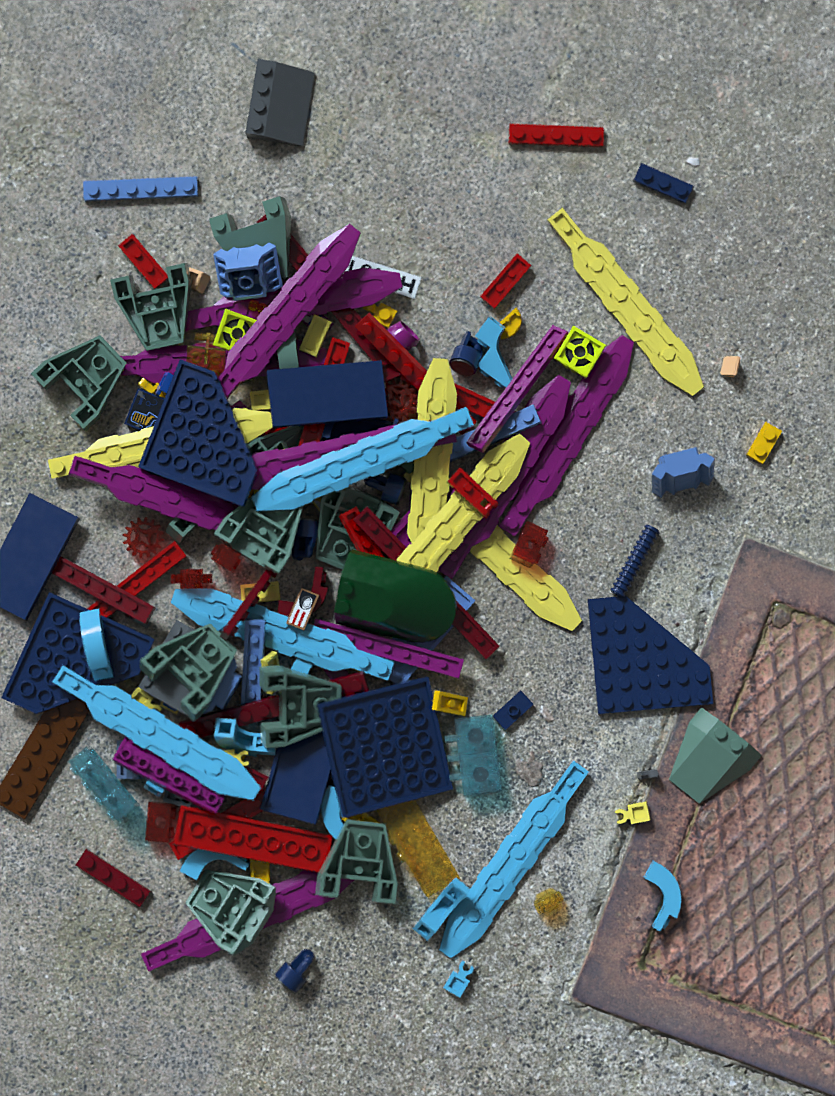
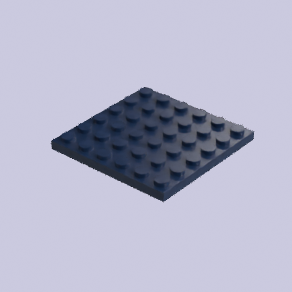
M426 676L316 704L342 818L453 789L437 713L435 710H432L433 694L429 677Z

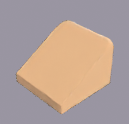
M189 267L192 279L191 289L203 294L209 283L210 276Z
M738 356L724 357L720 374L734 378L737 375L741 358Z

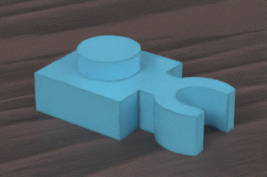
M465 961L460 962L458 973L452 971L443 987L459 998L470 982L465 977L474 970L473 966L468 971L463 970Z

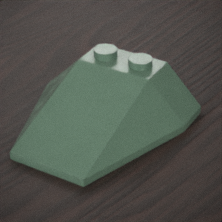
M351 486L323 495L320 503L315 559L343 570L349 552L352 549L356 550L339 515L356 506L359 512L368 507L391 531L399 511L380 498Z
M254 495L247 499L245 507H237L223 519L214 535L237 553L262 568L279 574L290 558L303 506L291 510L257 511L252 500Z
M701 707L688 724L669 780L700 804L750 771L762 755L727 725Z
M206 870L185 903L217 945L236 955L254 943L272 914L276 888L260 878Z

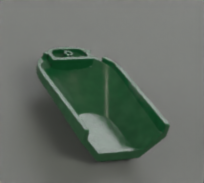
M352 549L347 556L340 576L334 616L336 624L421 643L435 640L447 632L455 619L457 604L454 592L451 591L446 580L438 573L427 568Z

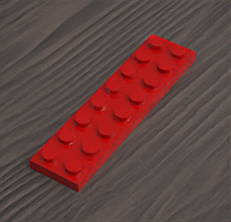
M181 805L173 845L319 873L330 852L332 835L222 813H211L207 810Z

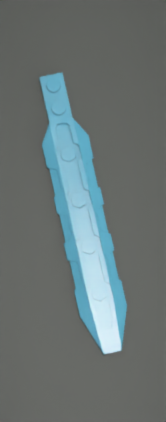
M467 407L431 422L415 419L408 420L381 434L359 440L354 445L322 455L321 458L305 465L295 466L278 473L252 497L257 511L298 508L330 492L345 489L357 481L370 476L374 477L384 473L389 468L426 456L438 440L474 426Z
M212 588L175 589L171 600L174 606L198 625L205 626L211 624L218 632L225 628L243 602L231 597L229 594ZM258 604L248 609L250 614L247 618L266 620V647L290 657L295 656L312 662L316 666L330 671L353 668L389 680L395 662L359 650L345 634L330 629L325 630L308 623L305 630H301L286 624L288 616L270 611L267 607ZM240 621L237 625L239 629L234 636L244 640L245 621L244 623Z
M65 666L61 667L54 678V684L87 704L95 720L132 739L133 743L165 759L166 763L176 769L180 768L195 777L201 784L216 793L254 800L261 787L238 759L221 749H216L198 738V735L166 719L165 715L155 709L151 710L136 701L130 694L116 686L95 685Z
M573 760L550 792L532 800L522 814L523 817L500 844L499 850L489 864L481 870L469 893L450 913L439 948L441 952L452 958L482 937L493 922L492 919L498 910L514 893L515 887L527 870L532 868L543 848L564 824L566 803L589 771Z

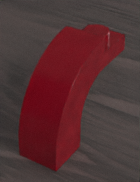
M315 567L311 592L318 594L319 598L311 615L322 606L328 594L329 588L321 587L322 583L325 584L327 572H324L323 567ZM279 600L277 613L289 617L295 602Z

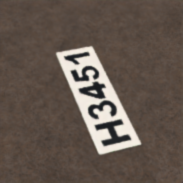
M352 256L349 267L345 271L371 268L400 273L402 288L394 293L415 299L421 277Z

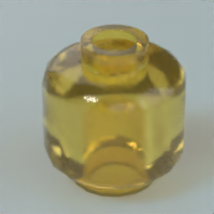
M548 888L535 896L534 906L540 915L543 914L548 917L562 909L564 899L560 891L556 892L553 888Z

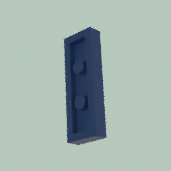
M641 163L633 182L683 204L686 203L693 188V185Z

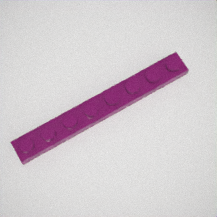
M554 325L551 326L466 441L469 447L482 453L485 452L554 358L569 334L568 331Z
M319 619L314 621V626L345 634L359 650L458 679L460 677L464 659Z

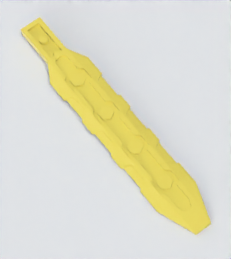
M563 208L552 215L547 221L570 248L573 266L585 283L592 287L606 309L612 312L626 329L625 332L632 341L636 342L650 359L649 362L661 377L691 396L695 395L704 386L690 350L670 330L660 313L649 304L639 291V287L631 278H628L604 244L587 238Z
M433 358L418 391V420L429 422L456 411L457 392L448 359ZM453 443L432 447L426 456L414 460V472L411 477V509L408 514L407 534L411 543L416 540L426 528V524L430 519L437 515L447 502V493L450 486L447 481L450 479L449 466Z
M240 408L232 409L247 444L272 428L271 412ZM153 427L121 436L113 435L100 438L85 452L49 459L48 464L51 478L68 476L74 456L109 467L125 465L138 467Z
M519 433L491 449L475 466V470L470 477L496 500L518 477L530 442ZM454 491L450 496V500L437 515L430 519L426 524V528L412 544L408 545L397 558V561L437 572L439 570L438 567L453 550L458 548L466 534L483 517L460 494ZM483 499L480 504L484 507L487 501Z
M413 472L403 475L410 484ZM498 525L488 539L471 548L470 553L485 563L496 574V577L524 600V603L540 618L570 631H573L582 620L566 589L551 575L543 571L527 552L512 542Z

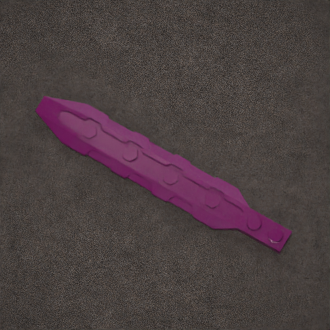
M351 224L346 225L316 245L306 257L304 264L282 286L280 293L258 315L256 322L229 350L225 370L218 377L227 399L240 383L255 378L270 362L269 359L291 337L294 329L308 312H311L319 303L318 300L349 267L361 232Z
M371 268L344 271L335 283L333 282L318 300L319 303L315 308L308 312L306 316H314V314L324 315L327 312L346 308L355 309L371 306L402 288L400 273ZM279 288L274 292H267L266 297L234 301L233 297L224 296L211 307L190 310L187 315L185 332L219 326L225 309L257 320L258 315L264 308L270 305L282 289Z
M621 335L604 348L588 377H583L573 394L568 397L562 421L554 434L550 435L539 453L538 460L533 468L529 469L521 482L518 497L499 525L501 529L515 537L533 507L553 495L568 466L582 449V444L588 434L602 417V412L608 402L617 393L627 377L634 345L633 341Z
M297 340L300 367L324 365L327 348L321 347L317 357L299 350L302 341ZM210 343L182 346L170 345L147 351L144 350L137 355L121 356L127 363L121 376L138 375L154 384L160 383L165 372L174 375L181 359L214 371L219 377L225 370L229 351ZM277 351L257 377L267 376V370L280 369Z
M558 375L529 399L525 408L534 404L541 424L520 432L530 442L518 477L496 499L499 503L496 509L493 508L489 512L490 515L487 519L483 517L480 521H477L463 538V542L458 548L453 550L438 567V571L453 579L471 548L491 536L508 503L517 494L519 486L529 469L533 468L539 458V453L550 435L554 434L562 421L570 390V381ZM515 434V435H513V436H511V437L506 438V439L503 441V443H504L505 441L511 439L512 437L518 435V434Z
M396 425L356 435L354 433L343 435L340 438L321 442H308L302 444V446L256 453L252 457L257 466L258 474L252 489L260 490L278 473L295 466L305 465L321 458L322 455L332 451H339L356 444L359 440L366 437H373L393 429ZM454 433L438 440L433 447L457 442L456 434Z
M74 456L68 474L69 476L105 487L119 501L134 506L140 505L161 512L162 515L171 518L183 519L208 530H217L223 519L240 506L176 481L151 474L144 469L132 465L109 467Z
M303 870L294 877L272 884L276 888L274 909L262 929L287 921L300 912L312 907L316 908L334 900L336 897L315 895L318 873ZM340 878L339 894L355 879ZM196 918L187 922L177 938L141 953V956L149 972L183 956L204 958L220 951L221 947L217 945Z

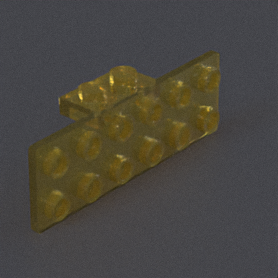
M415 799L376 809L386 825L390 844L392 847L396 845L399 850L396 853L401 863L406 862L426 897L445 888L455 877L457 879L460 878Z

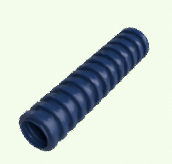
M645 525V530L641 531L642 535H639V541H636L637 545L633 546L634 550L630 552L631 556L627 557L628 561H625V567L621 568L622 572H619L620 576L616 578L617 582H614V587L610 589L613 594L625 598V593L629 592L628 588L632 586L633 578L637 577L636 573L640 571L639 567L643 566L642 562L646 560L645 556H648V550L651 551V545H654L653 541L657 540L656 536L660 534L659 530L651 525Z

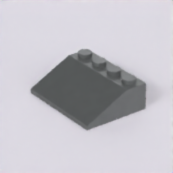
M258 59L245 132L246 137L303 147L315 72L276 61Z
M176 620L163 644L194 631V629ZM168 669L154 681L145 674L138 687L185 714L180 709L181 701L190 691Z

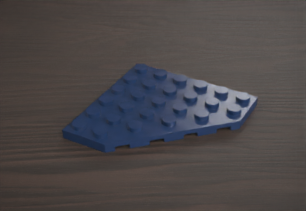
M180 359L138 467L245 507L258 474V469L218 375L214 371Z
M49 592L1 698L35 714L77 699L76 696L53 683L62 666L95 685L111 686L140 675V660L150 652L155 639L101 615L105 644L113 677L94 681L85 654L80 624V612L90 610Z
M617 596L587 599L598 714L713 704L710 665L627 596L625 598Z

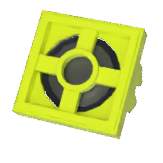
M225 309L213 345L229 351L239 338L246 334L256 322V319Z
M573 326L555 355L554 360L561 363L566 369H570L571 372L578 373L587 378L606 345Z

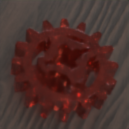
M393 380L392 385L386 382L385 395L389 394L388 399H386L388 417L391 416L392 421L396 417H398L399 421H402L403 416L408 419V413L414 414L413 407H417L416 400H418V396L414 394L416 392L415 389H410V383L404 385L403 380H400L399 384H396V381ZM393 396H395L396 399L400 400L401 405L394 401L395 399Z
M138 517L137 523L130 521L132 526H126L125 529L128 530V533L123 534L127 538L123 544H129L126 550H133V556L139 553V558L143 559L144 554H146L147 558L151 557L150 553L157 555L156 549L163 548L159 545L160 542H165L161 538V535L165 534L164 531H159L161 525L155 526V520L153 519L149 522L148 517H145L144 521ZM148 525L151 528L144 530L141 529L140 526ZM134 531L136 533L135 539L131 541V536ZM139 531L144 535L148 534L146 539L149 545L144 541H140L141 534L139 533ZM156 534V542L153 544L152 539ZM146 546L148 550L142 551L136 548Z
M180 569V574H171V584H180V589L203 588L205 583H212V574H203V569Z

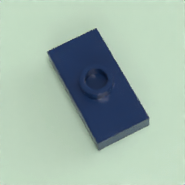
M520 690L493 717L506 730L534 704Z

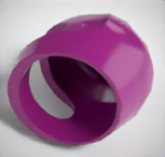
M402 321L387 329L407 351L417 346L420 341L416 333Z

